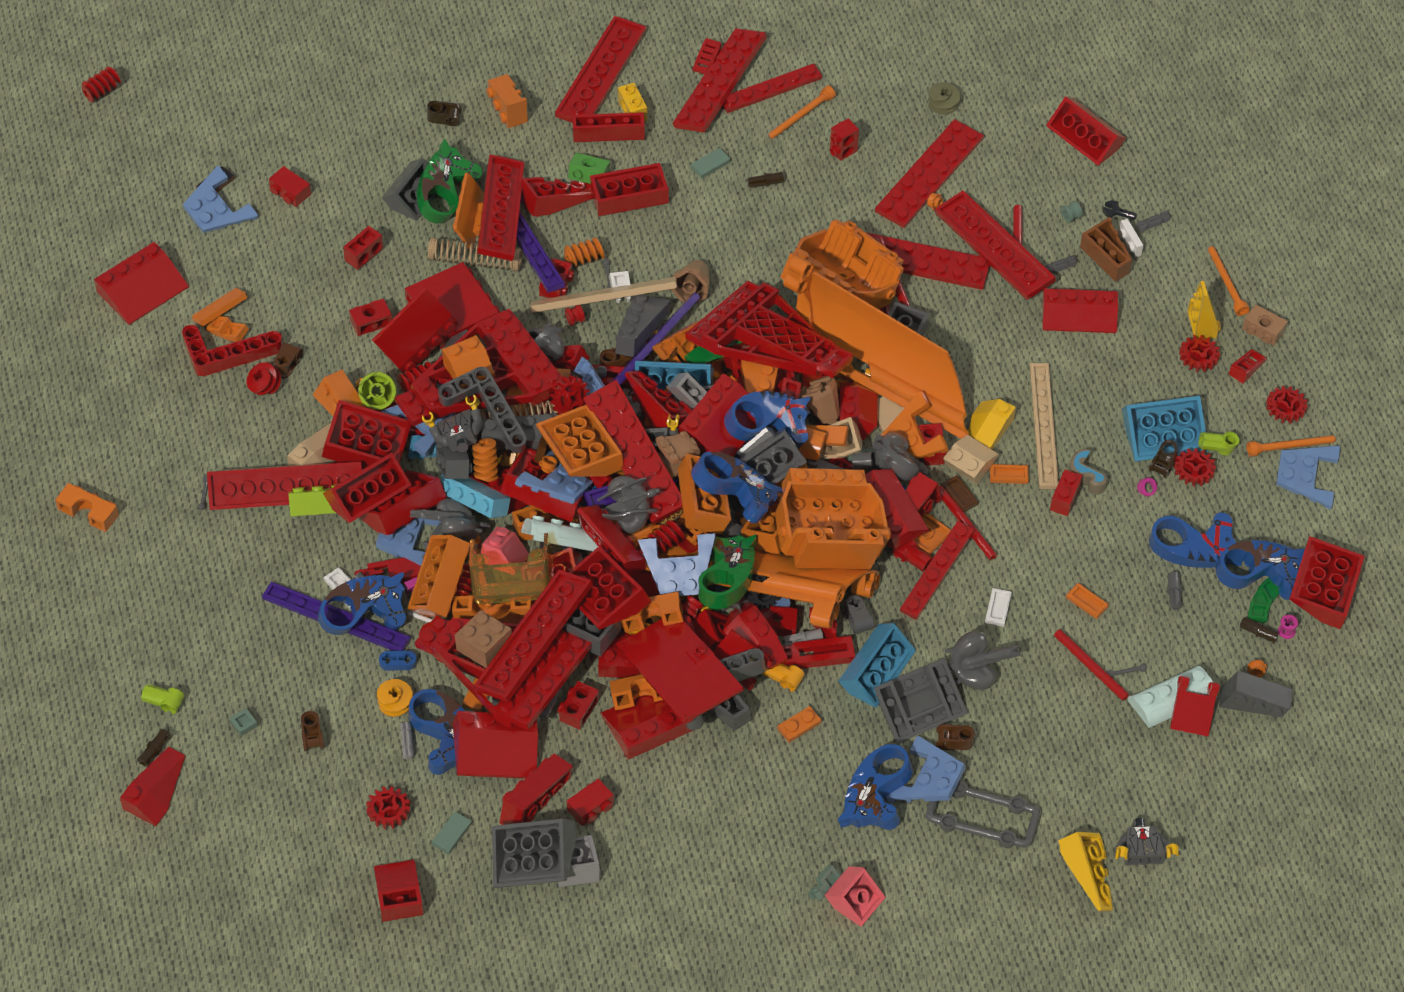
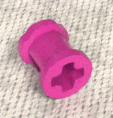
M1284 615L1280 620L1281 625L1278 628V632H1280L1279 635L1282 638L1291 639L1294 637L1295 629L1298 626L1297 618L1293 615Z

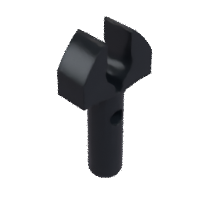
M1114 200L1105 202V207L1102 210L1104 215L1110 218L1116 215L1132 220L1137 218L1136 213L1119 208L1118 202Z

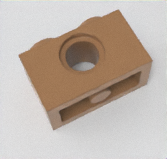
M1255 304L1245 317L1242 329L1249 335L1260 338L1264 343L1275 346L1284 334L1288 321Z

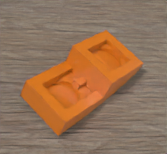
M222 316L211 321L206 327L207 332L233 342L242 340L249 330L246 324L233 323L229 317Z

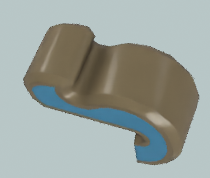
M1083 449L1077 451L1072 456L1069 471L1082 475L1081 485H1088L1090 493H1103L1107 483L1106 474L1086 465L1090 460L1092 450Z

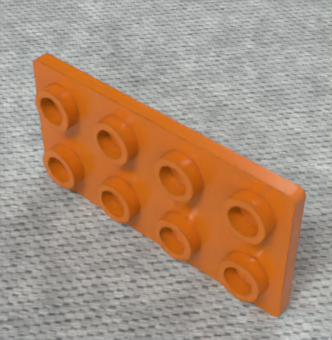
M468 172L465 173L464 180L462 181L453 229L464 244L467 241V247L470 250L471 243L473 242L474 249L476 236H479L484 192Z

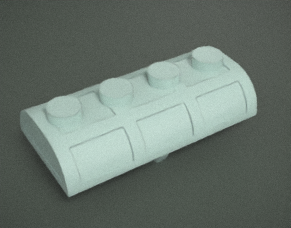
M533 515L532 519H525L521 533L533 535V540L588 551H594L598 547L586 532L581 529V525L570 522L569 526H564L561 520L551 519L549 523L544 522L545 517Z
M1196 666L1128 697V702L1148 728L1172 718L1179 676H1185L1190 679L1186 691L1207 695L1208 683L1213 681L1201 666Z

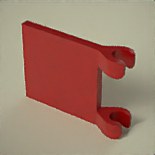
M731 629L713 653L721 660L750 649L759 648ZM763 652L766 668H770L775 659L772 655ZM751 677L742 680L741 683L748 690H752L756 684V679Z
M1179 676L1170 729L1208 737L1220 685L1209 682L1207 695L1186 691L1190 679L1185 676Z

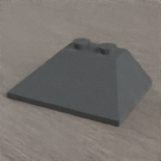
M945 658L873 688L896 743L968 714Z

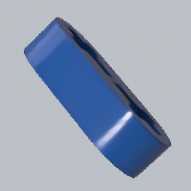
M384 651L379 656V664L382 669L388 671L411 670L415 668L417 659L412 651ZM386 658H390V662L388 664L385 662ZM406 658H410L409 663H405Z

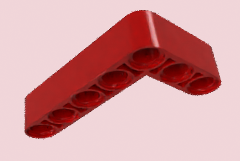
M187 325L182 330L184 345L195 373L199 376H207L276 355L283 345L281 334L277 331H270L207 350L197 326Z

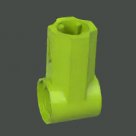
M1201 432L1198 446L1201 449L1218 451L1220 454L1227 456L1238 445L1239 437L1234 432H1226L1224 435Z
M147 684L142 690L141 700L159 706L165 712L170 711L172 712L171 714H176L185 695L176 688L166 690Z

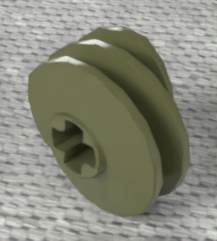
M940 82L930 88L929 107L932 111L938 114H949L958 108L960 92L956 86Z

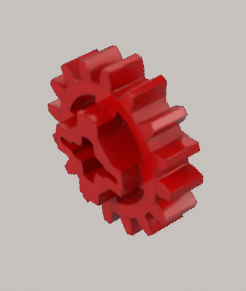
M1193 335L1192 340L1186 338V342H1182L1179 350L1180 360L1184 361L1183 366L1189 365V370L1196 368V372H1199V369L1206 372L1207 368L1212 370L1213 365H1217L1220 357V348L1215 347V341L1209 342L1210 337L1203 339V335L1200 338Z
M569 375V378L564 376L562 377V382L556 381L557 387H552L554 393L550 394L553 397L550 404L554 405L553 410L557 411V414L560 415L586 405L583 398L586 397L589 389L585 388L587 384L582 379Z
M1282 386L1281 390L1276 387L1274 392L1270 391L1269 397H1267L1266 410H1270V416L1275 415L1274 420L1280 418L1282 423L1288 420L1289 424L1292 423L1293 419L1298 422L1300 417H1304L1308 407L1307 399H1304V393L1298 394L1299 389L1293 391L1292 386L1289 389Z
M1188 448L1186 453L1181 451L1180 456L1176 457L1174 463L1175 475H1179V481L1184 479L1186 485L1191 482L1193 487H1195L1196 483L1203 486V481L1208 484L1210 478L1213 479L1216 470L1215 460L1210 459L1211 454L1205 455V450L1198 452L1197 448L1194 451Z
M384 786L381 792L376 789L375 796L369 795L370 801L366 802V812L370 822L375 821L376 827L383 824V829H386L387 825L394 829V824L396 823L401 826V820L407 821V814L411 812L410 800L407 799V794L401 795V789L399 788L394 791L393 786L389 790H386Z

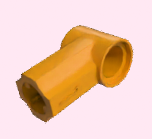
M780 664L773 669L766 668L762 673L779 682L784 689H790V692L796 690L805 676L799 667L793 665L788 667L784 664Z

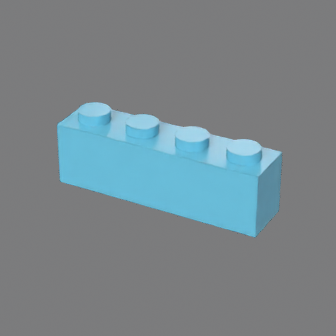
M443 475L441 476V484L446 496L489 518L508 515L510 497L470 477L469 479H445Z

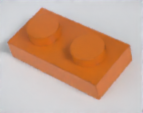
M808 706L777 725V729L790 743L821 724V719Z

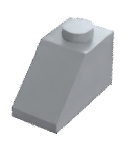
M688 372L677 374L667 386V389L680 401L682 400L693 409L707 393Z

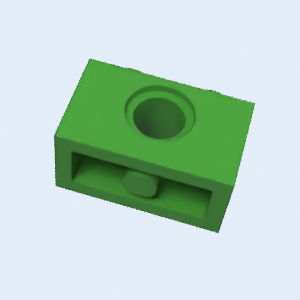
M576 152L569 163L568 178L591 184V175L609 172L610 161Z

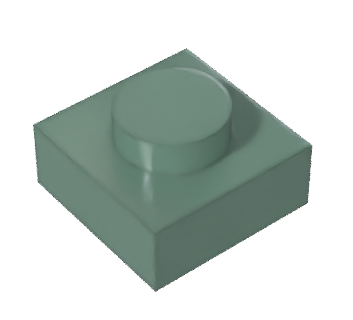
M246 708L229 718L230 723L240 736L258 726L257 721Z

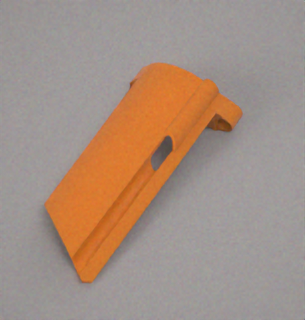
M795 255L790 262V272L786 275L783 286L798 293L796 311L821 336L832 340L838 347L854 354V357L867 363L870 368L869 377L854 369L851 361L839 373L903 408L910 403L918 392L922 391L925 393L930 407L918 414V416L932 424L941 423L943 430L960 439L969 435V431L966 430L964 419L967 416L964 399L948 351L814 271V264L799 255ZM794 350V352H803L802 350Z
M671 541L673 548L665 546L666 553L661 549L659 550L660 559L698 556L699 554L698 550L693 553H687L673 541ZM754 549L755 565L753 575L757 574L769 578L763 582L752 580L747 591L812 603L814 605L810 615V623L813 626L830 629L833 620H836L838 617L839 603L844 598L845 590L851 585V593L853 595L872 598L874 589L877 590L879 586L880 573L871 569L796 568L794 556H785L783 552L779 555ZM646 561V566H647V568L644 569V570L650 571L649 566H648L647 561ZM709 561L708 568L715 564L714 561ZM717 584V585H722V586L731 587V586L728 585V584H727V585H725V584Z

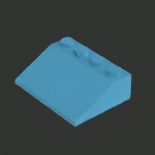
M1200 396L1126 405L1122 408L1124 426L1134 461L1153 459L1161 444L1166 440H1172L1176 443L1178 456H1180L1181 451L1186 453L1188 448L1191 451L1197 448L1198 452L1204 450L1198 446L1200 433H1206ZM1167 447L1164 452L1171 454L1174 452V448Z

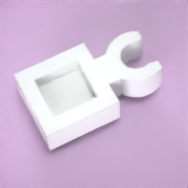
M628 271L609 274L611 288L630 285ZM631 296L625 297L627 302L630 301ZM616 298V302L620 303L621 298Z

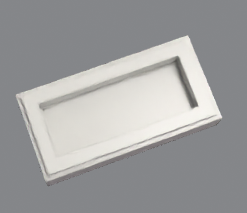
M992 588L985 623L1004 627L1012 592Z

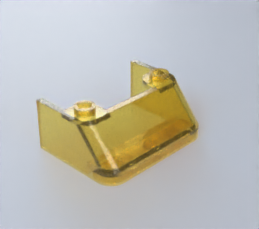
M544 533V547L532 550L528 554L527 562L489 565L488 557L484 554H478L475 540L470 539L469 567L475 602L478 604L537 600L552 579L553 551L548 533Z

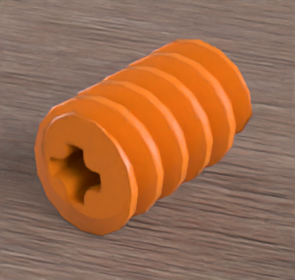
M596 237L592 238V241L589 239L585 240V244L580 241L578 246L573 243L571 248L568 245L564 247L565 261L573 263L575 267H577V261L584 265V259L591 263V257L595 261H598V255L602 259L605 258L603 247Z
M491 438L481 439L472 446L474 450L473 463L475 464L474 477L483 481H494L498 479L496 441Z

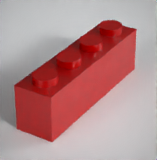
M644 112L572 115L573 142L645 140Z

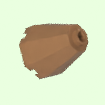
M694 260L674 273L673 277L677 278V288L671 289V291L680 301L685 302L695 292L700 296L696 303L707 298L710 280L708 266L703 261Z
M825 376L810 382L811 386L809 388L803 386L800 389L799 399L810 397V401L806 405L808 410L823 424L831 425L835 423L840 415L837 384L834 378Z

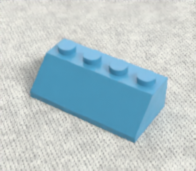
M635 361V371H641L651 378L661 390L666 389V386L672 382L677 374L687 372L701 386L714 385V370L710 364Z
M894 623L878 624L838 682L850 695L876 708L879 701L873 688L897 678L916 650Z

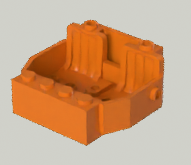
M836 219L831 222L828 229L801 238L795 252L790 253L780 278L785 279L786 275L790 272L789 265L795 255H799L814 264L815 272L875 308L880 309L889 305L896 294L895 290L904 270L902 267L904 260L857 227L854 222L846 221L842 223Z
M790 468L782 483L783 493L775 512L780 548L785 556H794L796 568L871 569L876 558L880 557L890 539L891 530L887 526L883 501L871 483H866L864 470Z

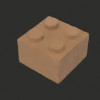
M480 610L455 634L456 649L487 668L512 634L511 628Z

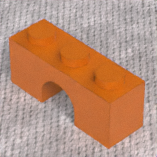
M68 483L55 499L57 509L72 517L82 509H90L91 511L88 513L90 525L104 532L108 531L119 516L115 503L109 500L106 501L95 493H89L78 485L74 486Z
M679 592L649 597L651 602L639 613L622 620L625 633L645 629V621L652 616L662 617L664 626L684 622Z
M642 675L609 681L615 710L635 706L634 701L643 695L652 696L654 702L663 700Z

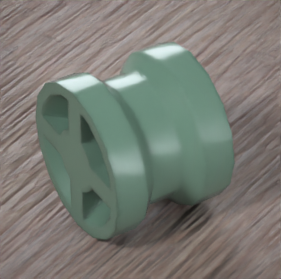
M1072 201L1068 206L1064 205L1060 208L1061 215L1067 223L1072 222L1074 218L1082 217V209L1076 201Z

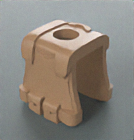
M686 431L673 436L663 437L662 435L656 437V443L662 451L657 453L672 479L678 476L677 468L686 454L700 456V449L692 437L690 438Z

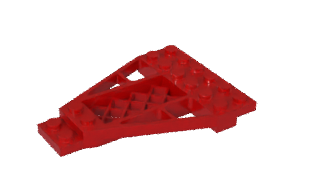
M747 280L687 331L685 335L686 340L716 355L817 376L821 372L826 376L834 378L853 360L854 354L838 347L832 340L821 336L779 295V289L765 282L758 286ZM776 304L788 317L785 318L769 310V308ZM737 339L752 348L747 352L726 346L732 340ZM794 350H802L803 352H794ZM758 352H763V353H765V354H767V355H769V356L761 355V354H757V353H758Z
M510 308L477 322L456 342L464 341L478 333L488 346L485 350L490 362L497 363L496 367L492 366L495 376L492 377L500 391L516 384L524 394L504 397L508 405L531 403L532 406L549 399V394L554 392L552 387L558 386L557 380L562 382L560 373ZM443 355L411 384V390L395 397L396 404L413 427L423 423L422 415L425 420H430L431 415L429 412L436 419L450 413L466 411L468 409L472 410L465 399L452 406H443L439 402V388H437V385H443L453 380L445 366L442 367ZM497 374L504 375L500 378H496ZM490 391V392H487L486 395H487V396H490V395L494 396L495 393ZM446 392L443 394V396L450 397L452 396V394ZM478 393L474 394L480 401L477 408L485 409L486 406L481 400ZM473 395L468 397L472 403L474 401Z
M436 615L415 641L416 648L432 654L439 662L444 663L494 716V720L509 727L515 724L526 730H529L592 648L591 642L561 629L509 702L500 700L497 705H493L482 693L475 691L474 684L462 673L464 672L479 679L486 668L482 665L473 664L475 661L469 657L460 658L457 656L462 653L456 649L455 634L471 619L452 618L448 621ZM501 622L510 627L512 632L518 626L515 623Z

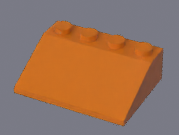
M587 405L536 424L537 429L570 477L608 476L622 470L623 459L621 451Z

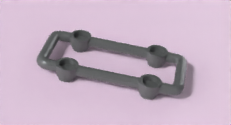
M961 780L952 795L953 797L962 798L967 795L1007 806L1014 814H1021L1024 811L1032 813L1025 839L1016 838L1014 832L1010 830L998 833L958 822L955 816L951 814H945L942 817L936 816L934 812L938 801H929L926 818L929 822L940 825L943 831L952 832L956 829L999 841L1000 845L1004 848H1012L1014 845L1023 848L1030 846L1033 842L1040 817L1039 809L1034 805L1027 804L1025 799L1020 796L1008 799L968 788L966 783Z

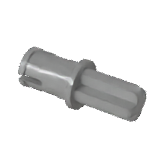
M820 628L806 632L802 630L800 633L784 636L783 643L785 646L793 645V642L823 639V634Z

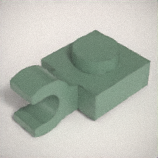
M827 865L815 879L819 884L808 892L812 900L815 898L821 900L840 877V874L833 865Z

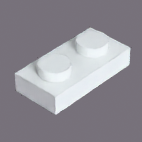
M1121 220L1120 229H1118L1119 237L1125 240L1128 252H1132L1135 258L1141 256L1143 249L1141 240L1129 220Z

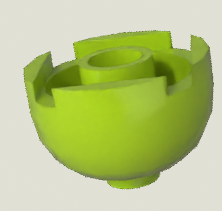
M371 372L360 381L358 387L359 397L368 408L384 409L395 398V383L385 373Z

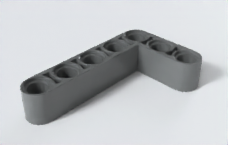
M477 367L440 386L438 391L439 402L443 406H452L466 397L478 393L510 450L514 453H522L525 450L526 435L487 368ZM478 376H485L486 379L483 380V381H480V380L477 379V377H478ZM462 384L469 386L467 389L460 388ZM491 391L494 392L495 395L490 397L487 396L486 393ZM448 392L451 393L452 396L447 398L444 397L443 394ZM501 407L504 411L499 413L495 409ZM510 423L513 427L508 429L504 425ZM516 439H520L522 443L516 445L513 443V441Z
M756 648L719 660L738 682L757 676L766 669L764 654L762 650ZM702 714L688 724H685L686 727L690 730L700 729L703 726Z

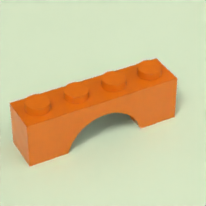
M532 593L512 594L506 602L492 604L490 608H486L484 603L478 601L473 595L453 596L452 614L453 618L472 619L481 610L500 622L519 624L534 603Z

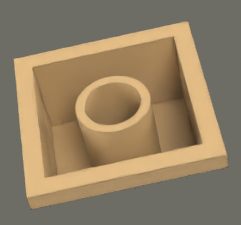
M966 435L954 443L943 459L946 466L977 485L999 454L971 436Z

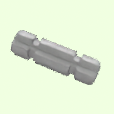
M402 722L400 730L403 758L413 759L411 723Z

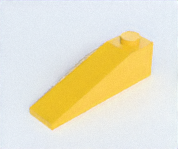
M1200 281L1196 288V293H1193V298L1189 300L1187 312L1193 335L1197 338L1203 335V339L1208 337L1214 339L1217 338L1221 325L1220 321L1216 319L1205 282Z
M1001 399L982 401L972 414L968 430L969 436L993 450L1013 422L1016 407Z
M1076 832L1058 840L1060 853L1097 910L1112 911L1110 887L1104 880L1109 874L1108 869L1103 868L1102 859L1107 858L1100 833Z

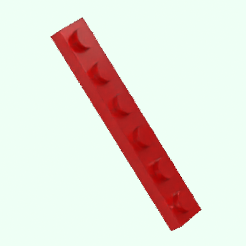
M813 63L730 93L722 106L727 113L818 81L822 79V75Z
M959 521L955 523L901 606L900 612L915 620L919 618L974 534L973 528Z

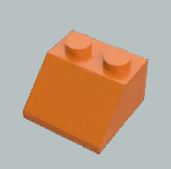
M477 336L442 349L443 365L453 379L477 367H485L492 376H495L485 347ZM478 376L477 379L483 381L486 377ZM462 384L460 386V388L462 389L468 387L467 384Z

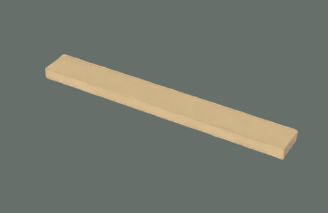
M671 277L531 301L530 309L534 313L677 288V278Z
M1030 363L1039 489H1056L1058 485L1049 363Z

